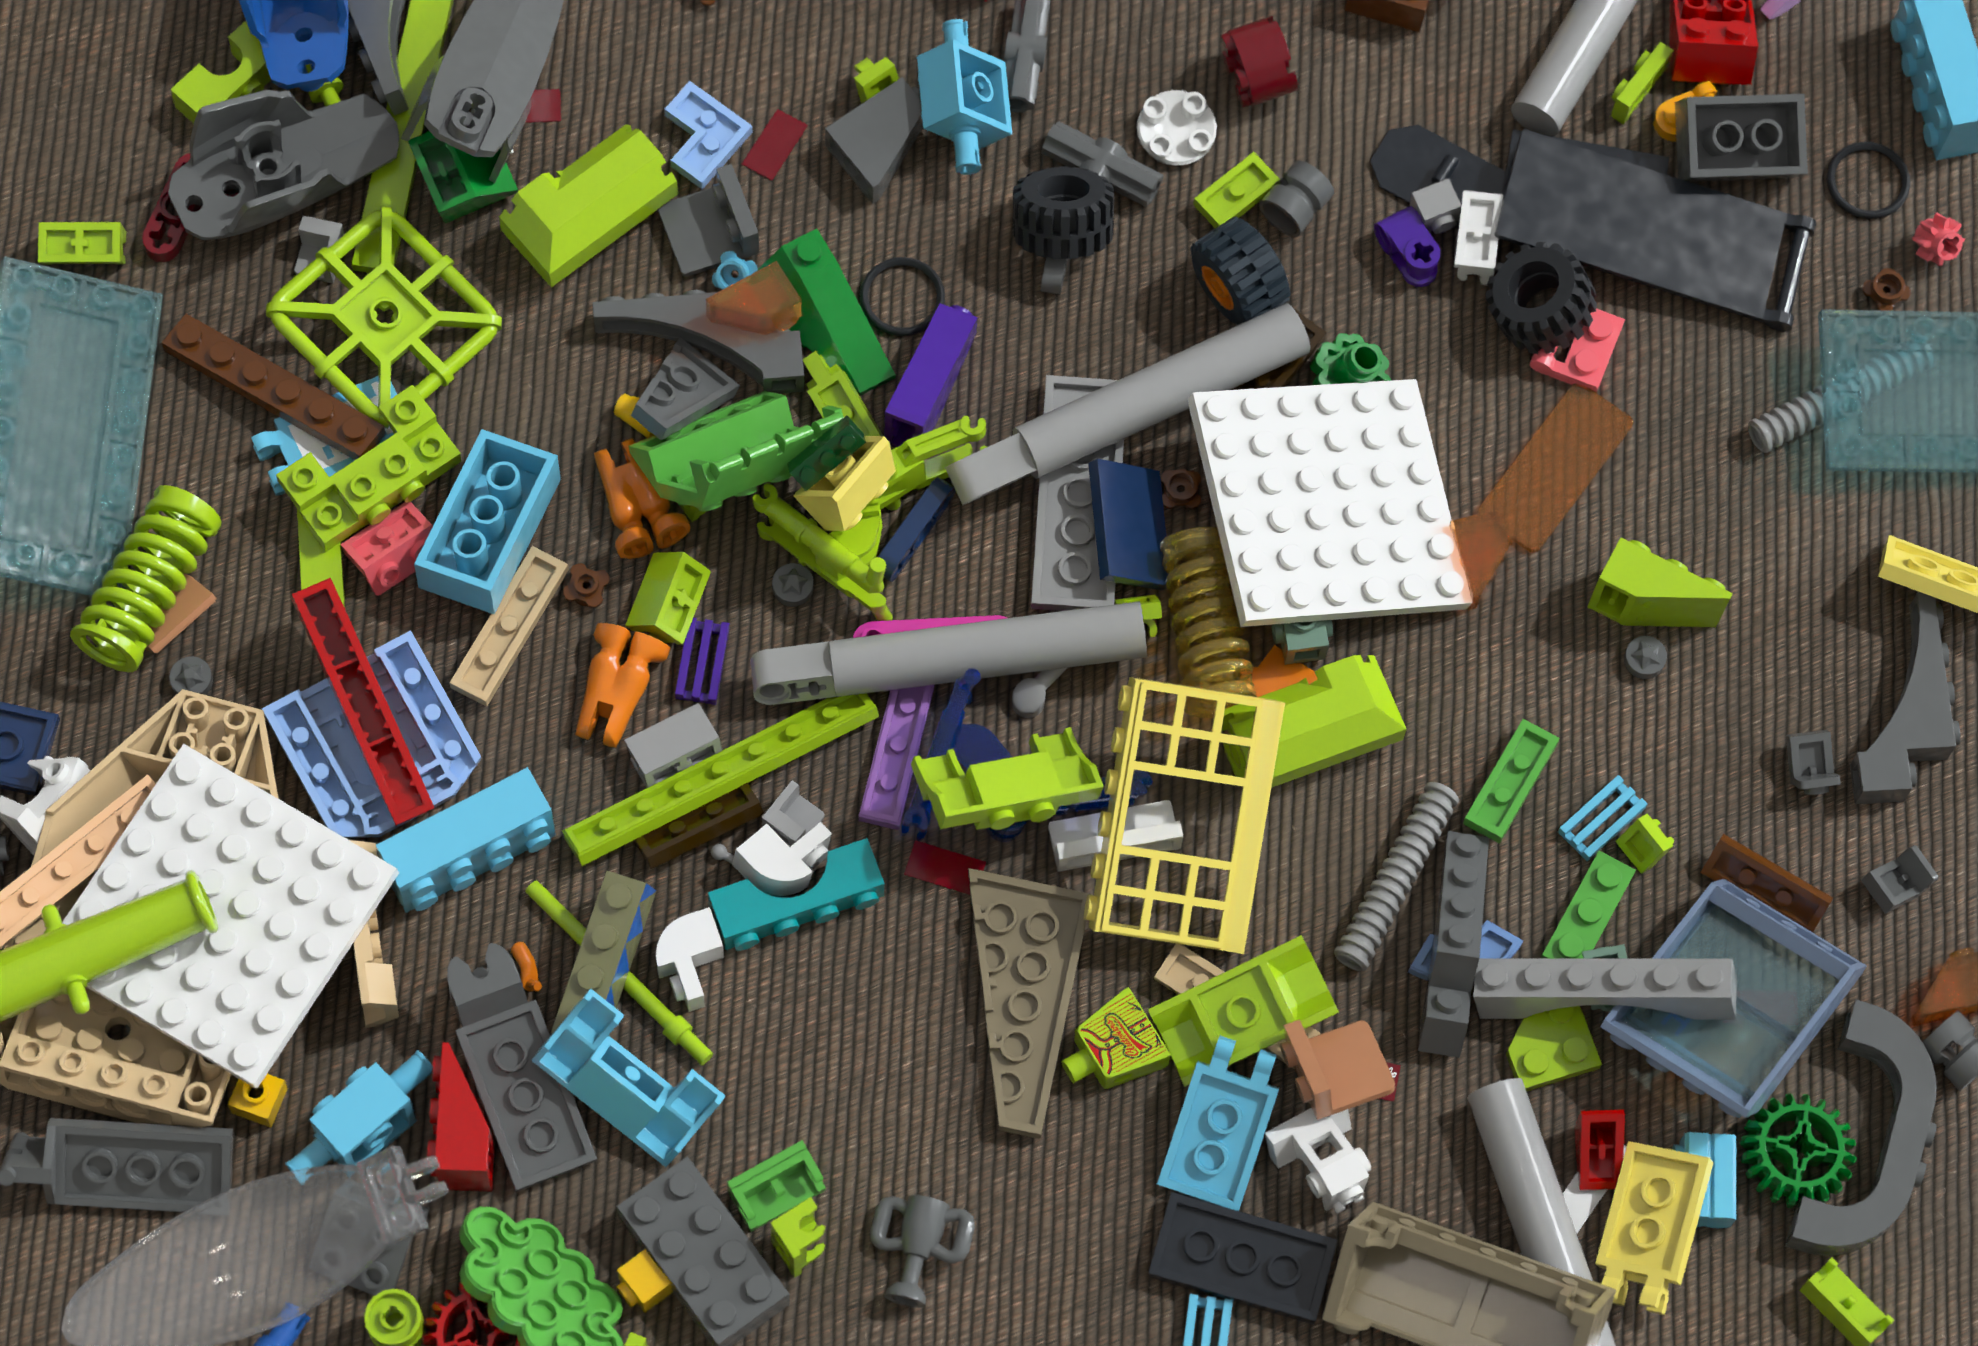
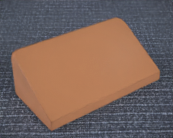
M183 574L187 585L185 589L179 592L172 591L176 597V604L173 608L168 610L161 609L165 614V623L158 628L149 626L154 632L155 640L152 644L146 646L145 650L154 654L161 651L216 602L217 598L214 594L190 575Z

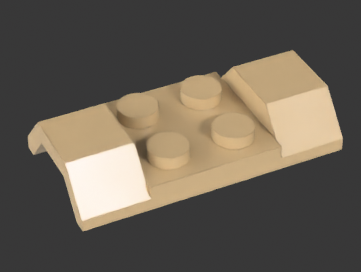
M349 840L377 856L376 843ZM376 909L354 941L360 996L366 1028L375 1027L399 1017L392 964H383L379 932H370L379 930Z

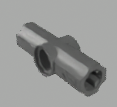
M1015 0L1012 31H1008L1004 55L1010 111L1024 113L1028 110H1034L1039 85V72H1043L1048 39L1045 34L1050 0Z
M1060 121L1052 126L1042 146V154L1067 167L1083 168V170L1098 173V176L1105 177L1108 183L1112 184L1115 192L1144 207L1152 203L1163 181V174L1128 157L1124 148L1113 140L1104 137L1095 140Z

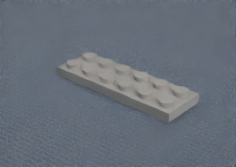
M1046 375L1043 414L1117 380ZM1124 439L1039 478L1031 609L1068 611L1114 605L1116 582L1100 580L1088 463L1097 458L1123 463Z

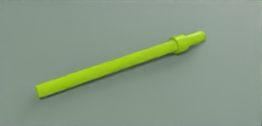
M537 880L532 882L525 890V893L581 946L586 928ZM629 971L623 989L664 1028L663 1034L674 1045L680 1044L701 1066L706 1064L713 1056V1052L691 1032L693 1027L681 1015L676 1017Z

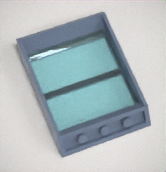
M1720 879L1710 883L1652 959H1733L1737 978L1736 1020H1692L1655 1009L1615 1005L1600 1027L1611 1033L1610 1039L1617 1045L1630 1050L1635 1048L1646 1055L1645 1060L1652 1067L1663 1072L1670 1070L1683 1078L1682 1084L1692 1092L1700 1095L1706 1093L1718 1100L1719 1108L1727 1114L1737 1118L1741 1116L1746 1118L1761 1109L1863 974L1867 965L1729 881Z

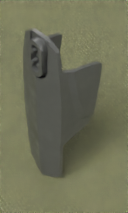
M474 0L462 19L446 53L436 60L413 108L401 139L409 141L424 110H426L424 125L440 141L474 157H493L502 147L489 178L490 181L495 183L531 109V97L547 59L564 0ZM470 108L476 110L474 114L469 112Z

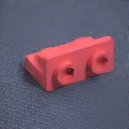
M404 502L393 509L383 521L376 525H369L340 545L348 559L365 576L371 590L375 595L379 596L415 572L414 563L433 525L411 502Z

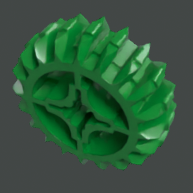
M1791 1093L1784 1096L1782 1104L1775 1098L1770 1099L1767 1103L1768 1110L1761 1108L1754 1114L1756 1121L1748 1120L1744 1129L1750 1135L1743 1136L1740 1140V1145L1749 1150L1741 1155V1162L1754 1165L1746 1172L1747 1178L1754 1179L1759 1176L1761 1181L1756 1187L1757 1192L1761 1193L1769 1187L1773 1190L1770 1196L1771 1203H1776L1784 1195L1786 1196L1788 1208H1793L1798 1198L1801 1200L1803 1196L1813 1200L1815 1197L1817 1201L1826 1203L1830 1199L1829 1192L1838 1195L1843 1189L1840 1181L1848 1182L1852 1176L1851 1171L1847 1167L1853 1166L1857 1159L1855 1155L1847 1152L1855 1147L1856 1140L1843 1138L1851 1128L1850 1123L1837 1125L1835 1121L1839 1117L1840 1112L1835 1109L1829 1115L1823 1111L1826 1106L1825 1099H1820L1815 1107L1810 1106L1811 1099L1809 1094H1803L1798 1104ZM1786 1121H1795V1126L1789 1136L1778 1135L1776 1139L1767 1137L1768 1130L1773 1126ZM1811 1126L1823 1136L1827 1144L1821 1143L1813 1137ZM1797 1139L1798 1145H1800V1152L1805 1154L1799 1163L1796 1149L1792 1148ZM1769 1158L1776 1159L1783 1164L1785 1176L1773 1166ZM1820 1163L1829 1164L1828 1172L1824 1176L1812 1181H1801L1802 1174L1807 1166L1818 1167Z

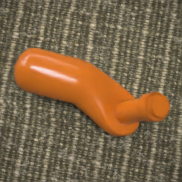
M516 942L511 947V953L520 967L523 988L526 991L537 992L541 990L542 984L538 979L536 961L524 942Z

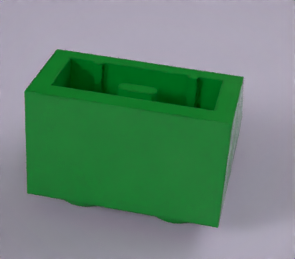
M430 131L408 141L438 212L445 224L519 191L507 163H505L495 183L489 180L501 149L493 157H474L436 139Z

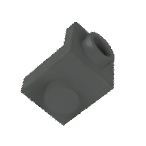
M1820 730L1786 735L1791 785L1804 789V794L1815 795L1829 792V786L1841 784L1840 775L1834 773L1830 731Z
M1913 845L1896 859L1870 871L1861 881L1886 914L1919 897L1938 880V875L1920 849Z

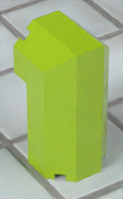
M626 124L567 168L556 171L557 178H554L550 173H543L519 190L511 200L516 206L511 214L504 209L499 216L501 231L552 288L677 196V180L672 172L666 176L664 175L661 166L666 161L644 133L637 128L631 131V126Z
M1353 655L1330 663L1315 671L1317 680L1311 684L1304 678L1296 684L1259 697L1285 703L1271 788L1403 740L1407 730L1374 655H1367L1366 662H1363L1361 655ZM1238 704L1224 710L1221 731L1228 729L1229 735L1251 738L1256 707ZM1223 743L1225 753L1235 776L1244 778L1249 746Z

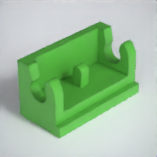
M803 1140L727 1182L728 1193L750 1232L783 1215L808 1198H813L826 1191L822 1181L824 1178Z

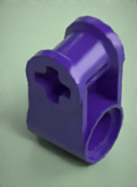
M1408 206L1374 224L1375 236L1381 248L1390 256L1408 284L1415 287H1424L1435 280L1438 269L1437 264L1440 260V248L1426 229L1422 218L1415 208Z

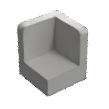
M302 216L299 227L302 245L294 269L295 274L300 273L316 259L315 254L323 247L329 248L344 235L341 223ZM326 271L316 280L334 283L336 276L332 272Z
M792 780L763 815L762 827L768 824L791 847L824 820V812L800 795L799 785Z

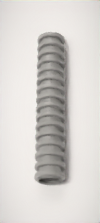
M1914 337L1910 339L1909 344L1907 342L1902 343L1898 349L1892 348L1887 354L1882 353L1878 355L1877 360L1870 359L1866 365L1860 364L1855 370H1848L1845 376L1839 375L1835 377L1834 381L1829 380L1825 382L1823 387H1815L1813 393L1807 391L1803 393L1802 398L1795 397L1791 403H1783L1781 409L1778 407L1770 411V414L1764 413L1760 415L1759 420L1757 418L1750 420L1748 423L1749 435L1754 445L1762 452L1767 453L1772 450V446H1781L1783 440L1789 442L1793 440L1794 435L1801 436L1805 430H1813L1815 424L1822 425L1826 422V419L1832 420L1836 418L1837 413L1841 415L1846 413L1848 408H1856L1858 402L1860 404L1866 403L1869 397L1875 398L1880 392L1885 393L1889 391L1890 386L1897 387L1901 381L1907 382L1912 376L1921 375L1922 370L1928 371L1932 369V353L1923 340Z
M1426 783L1424 787L1426 793L1420 794L1418 798L1420 804L1414 805L1412 809L1413 814L1408 816L1406 820L1407 825L1403 826L1400 831L1402 836L1396 838L1394 842L1396 847L1391 848L1388 853L1390 858H1386L1383 861L1382 866L1384 869L1378 870L1376 875L1378 880L1372 881L1370 885L1372 891L1366 892L1364 896L1366 902L1360 903L1358 907L1360 913L1354 914L1352 918L1354 924L1348 925L1346 929L1348 935H1343L1340 940L1342 946H1337L1334 950L1336 958L1353 970L1365 971L1368 969V960L1374 958L1376 954L1374 949L1380 947L1382 943L1380 938L1386 936L1388 932L1386 927L1392 925L1394 921L1392 916L1398 914L1400 910L1398 905L1404 903L1406 899L1404 894L1410 892L1412 888L1410 883L1416 881L1418 877L1416 872H1420L1424 866L1422 861H1427L1430 855L1428 850H1433L1436 844L1434 840L1439 839L1442 833L1440 829L1445 828L1448 821L1446 818L1451 817L1453 814L1452 807H1456L1459 803L1456 793L1441 783Z

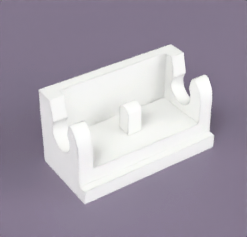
M1463 190L1454 267L1458 268L1457 277L1462 281L1467 279L1468 274H1476L1480 276L1481 284L1487 285L1489 276H1494L1498 238L1495 237L1494 233L1503 203L1502 194Z

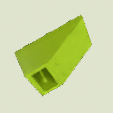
M1621 537L1598 579L1587 607L1624 626L1717 627L1733 593L1727 591L1719 581L1708 577L1701 578L1689 572L1683 563L1674 559L1665 560L1651 553V550L1645 544L1636 540L1628 541Z

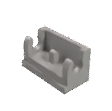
M699 703L624 740L632 756L630 760L646 788L722 751L720 738Z

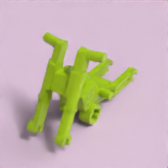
M963 416L958 421L906 440L901 446L892 449L896 472L887 481V489L881 496L871 500L861 511L863 514L861 520L853 528L846 531L826 533L817 526V522L814 519H808L781 499L773 485L769 483L764 484V494L767 499H762L760 495L755 494L752 497L753 505L757 511L768 516L769 523L772 526H766L764 522H758L759 536L764 540H774L799 559V564L808 566L846 596L856 599L873 613L877 621L892 620V614L886 605V598L879 593L885 587L883 577L886 562L882 558H875L883 529L881 509L886 507L888 510H897L901 505L900 497L913 489L929 486L936 477L948 478L949 475L945 467L973 454L972 445L968 442L979 441L985 436V419L980 418L978 426L970 428L969 417ZM965 444L964 446H961V447L956 448V449H954V450H951V451H949V452L943 453V452H945V451H948V450H950V449H953V448H955V447H958V446H960V445ZM981 446L980 450L986 448L987 446Z

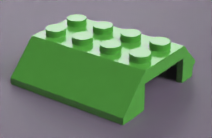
M764 391L706 414L662 441L654 435L628 447L630 454L660 498L678 502V505L697 507L699 511H710L722 506V500L731 496L742 497L755 493L758 490L757 486L765 482L773 483L789 479L792 475L789 473L787 463L844 417L841 408L828 405L822 408L823 419L813 422L811 427L809 425L795 427L786 395Z

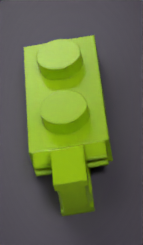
M817 351L803 359L804 364L813 377V380L807 383L809 388L807 392L823 418V407L828 405L842 409L843 417L848 415L864 433V436H883L847 374L841 370L839 365L835 364L829 367L823 356L818 355Z

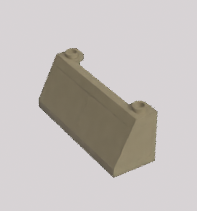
M1372 1202L1347 1227L1322 1320L1333 1323L1337 1330L1346 1334H1358L1359 1331L1367 1330L1371 1326L1422 1346H1597L1612 1307L1616 1289Z

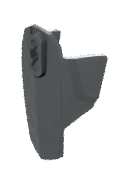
M263 90L206 105L199 109L194 121L189 144L190 160L172 174L168 197L185 232L196 238L211 240L246 233L312 205L394 161L397 158L399 149L397 123L382 105L366 94L313 111H307L288 90L281 92ZM229 189H235L239 192L236 196L232 197L224 194ZM193 204L203 205L197 212L187 210Z

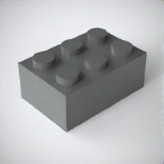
M1804 94L1686 97L1675 102L1679 179L1688 182L1792 179L1808 174Z

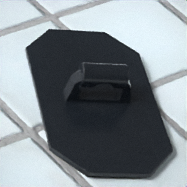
M1420 125L1390 129L1370 160L1380 188L1409 204L1412 192L1448 178L1461 206L1463 190L1502 194L1504 170ZM1459 217V221H1456L1455 226H1453L1454 228H1456V229H1458V230H1459L1460 217Z

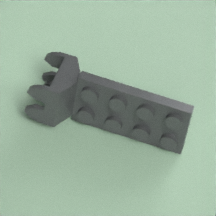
M490 943L488 944L485 957L486 969L478 967L472 973L469 965L455 956L448 965L447 978L450 998L462 1025V1028L455 1030L511 1180L516 1192L596 1162L597 1157L572 1093L531 1061L543 1043L550 1037L537 1001H527L522 981L513 959L502 946Z

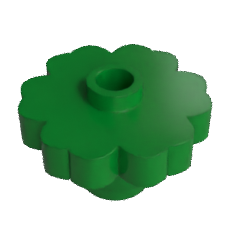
M1341 333L1332 342H1324L1316 350L1314 359L1310 363L1311 370L1317 375L1312 385L1392 381L1385 373L1389 367V360L1383 355L1380 347L1376 344L1365 343L1359 334L1348 335Z

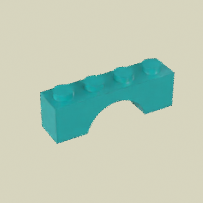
M868 838L828 851L827 865L822 878L811 890L802 895L791 898L770 896L756 888L748 879L708 892V905L724 949L728 950L735 947L737 951H742L757 945L760 942V938L775 934L776 937L790 935L796 932L801 924L813 920L816 923L833 920L839 916V911L853 906L857 910L871 907L879 902L880 897L884 896L885 883Z

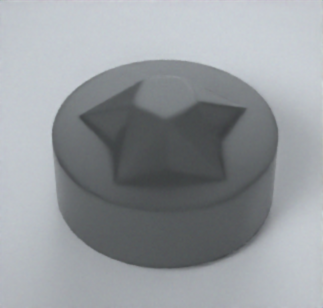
M796 563L781 566L775 572L772 579V590L775 598L781 604L789 607L805 604L813 594V577L810 571Z
M1639 636L1633 639L1624 654L1626 669L1630 674L1640 679L1656 677L1663 670L1667 660V652L1664 645L1658 639L1651 636Z
M193 656L184 657L178 660L171 668L169 678L176 695L182 689L207 695L211 690L213 676L209 665L201 658Z

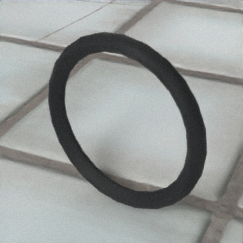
M1858 142L1844 147L1833 157L1828 166L1827 186L1834 201L1844 211L1865 219H1877L1892 214L1904 204L1910 190V175L1904 161L1892 149L1874 142ZM1859 150H1873L1889 157L1898 167L1902 177V188L1898 198L1884 209L1875 211L1863 210L1850 205L1842 198L1835 184L1836 168L1845 156Z
M908 257L891 258L874 266L866 275L860 290V304L870 323L883 332L897 336H911L926 330L939 304L945 303L944 286L937 273L926 263ZM906 265L915 267L928 275L934 283L937 294L935 308L931 315L918 325L905 328L890 326L877 318L871 310L868 300L870 285L880 272L893 266Z

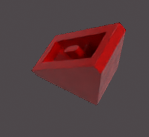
M1624 1110L1580 1112L1574 1127L1580 1190L1616 1189L1624 1158Z

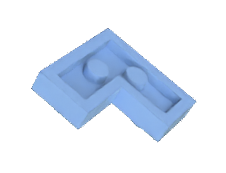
M691 81L685 85L665 108V116L692 135L671 159V167L701 189L716 175V168L724 166L752 134V125Z

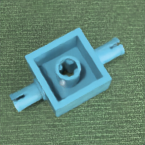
M952 19L944 22L942 25L945 43L917 56L918 82L920 85L922 107L921 117L924 129L954 142L956 172H960L962 175H970L982 169L979 149L1012 135L1006 63L970 47L967 31L968 23L966 21L963 22L962 19Z
M417 1050L412 1057L391 1075H388L376 1062L368 1069L365 1066L359 1068L346 1081L347 1087L336 1097L332 1095L325 1097L315 1106L312 1111L314 1115L310 1118L315 1133L313 1135L315 1140L294 1158L285 1163L288 1169L302 1184H305L306 1180L333 1159L350 1177H353L416 1122L412 1104L407 1094L426 1077L433 1074L432 1064Z

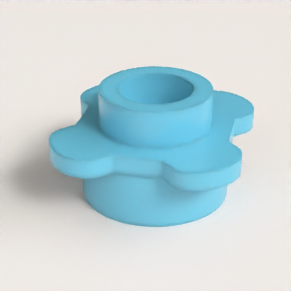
M734 251L724 252L720 257L722 263L712 275L713 284L723 290L729 287H743L749 290L748 284L751 278L758 273L756 263L752 260L744 261L738 258ZM732 271L738 272L737 278L732 276Z

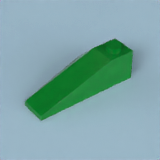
M817 228L781 246L758 269V273L751 278L748 287L750 290L755 289L756 301L765 316L776 325L779 324L790 331H800L801 346L803 348L807 347L811 352L817 351L818 355L823 356L829 367L835 364L839 365L841 370L847 374L860 396L896 378V374L837 260Z

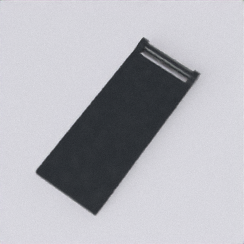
M1525 129L1519 136L1494 235L1496 238L1520 246L1529 244L1531 248H1534L1537 242H1546L1548 247L1556 243L1561 245L1564 251L1569 249L1583 266L1764 323L1771 329L1779 332H1789L1793 326L1794 316L1791 312L1809 237L1814 235L1817 222L1815 219L1805 215L1788 214ZM1786 228L1794 234L1776 310L1765 309L1783 229Z

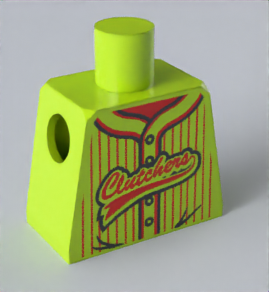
M1128 987L1075 1030L1074 1041L1080 1051L1062 1060V1065L1073 1083L1094 1073L1104 1089H1109L1164 1069L1169 1064L1171 1054Z

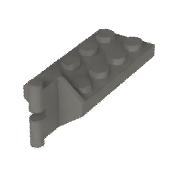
M50 1118L47 1124L46 1137H30L23 1132H18L13 1136L0 1168V1184L4 1186H9L13 1182L43 1184L47 1204L229 1215L232 1207L233 1129Z

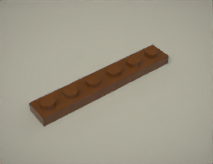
M188 314L182 317L162 341L163 350L166 353L354 460L376 447L386 435L384 425Z

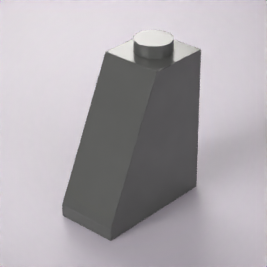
M903 77L825 128L826 148L872 204L880 200L923 129L920 90L916 86L911 88Z

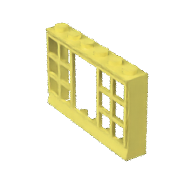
M1129 677L1128 686L1122 685L1118 700V710L1124 711L1121 728L1115 727L1111 743V751L1117 753L1114 770L1108 769L1104 787L1105 794L1110 795L1108 811L1101 812L1098 822V836L1103 837L1101 854H1094L1091 865V878L1096 879L1094 895L1087 896L1084 909V920H1090V929L1095 932L1244 954L1285 707L1284 702ZM1147 690L1177 694L1172 726L1142 721ZM1186 696L1216 700L1211 732L1181 727ZM1226 702L1256 707L1251 738L1221 733ZM1140 730L1171 734L1166 765L1135 761ZM1180 736L1210 740L1205 772L1175 767ZM1219 742L1249 746L1244 778L1214 773ZM1134 770L1243 786L1231 861L1122 845ZM1120 854L1150 858L1145 889L1115 885ZM1160 860L1190 864L1185 895L1155 891ZM1199 866L1229 870L1224 901L1194 897ZM1114 894L1144 898L1139 926L1109 922ZM1153 900L1183 904L1179 932L1149 928ZM1192 906L1222 910L1218 938L1188 934Z

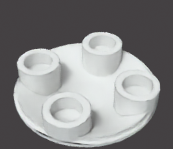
M1173 90L1150 97L1145 101L1138 117L1137 132L1142 146L1149 155L1165 164L1179 166L1198 161L1209 152L1216 137L1217 127L1214 114L1206 104L1205 98L1197 92L1189 93Z

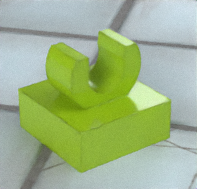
M884 57L875 64L869 58H865L854 66V69L859 73V75L854 77L861 104L899 80L895 65L887 57Z
M1156 595L1115 599V604L1140 601L1143 622L1147 624L1148 635L1150 637L1156 636L1157 625L1153 619L1162 618L1161 602Z
M1648 813L1638 818L1615 841L1641 874L1650 870L1673 847L1672 844L1674 843V839L1672 837L1667 838L1658 827L1661 824L1659 820H1652Z

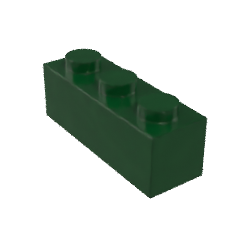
M846 415L787 463L789 473L807 491L866 443L864 433Z

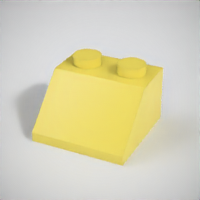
M864 436L866 440L864 445L849 455L810 489L805 491L801 486L794 494L797 501L825 531H846L853 528L861 520L863 515L861 511L871 500L881 496L887 489V481L896 472L890 443L884 436Z

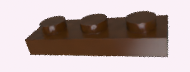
M1725 834L1720 838L1700 872L1714 881L1720 879L1729 881L1812 933L1833 900V897Z

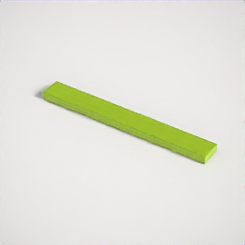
M453 0L410 1L398 55L401 86L409 110L394 116L389 103L387 104L386 110L396 121L398 127V154L394 161L372 173L362 219L370 213L380 210L381 206L391 207L393 212H397L406 218L417 161L409 143L401 138L436 60L441 57ZM424 110L410 139L424 134L426 110ZM379 227L356 245L352 260V269L354 271L370 273L379 265ZM392 229V265L395 267L401 237Z
M867 693L826 698L563 830L565 841L583 866L878 718L877 707Z

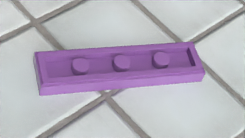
M935 685L890 690L859 813V821L896 830L900 829L914 773L911 762L913 757L918 756Z

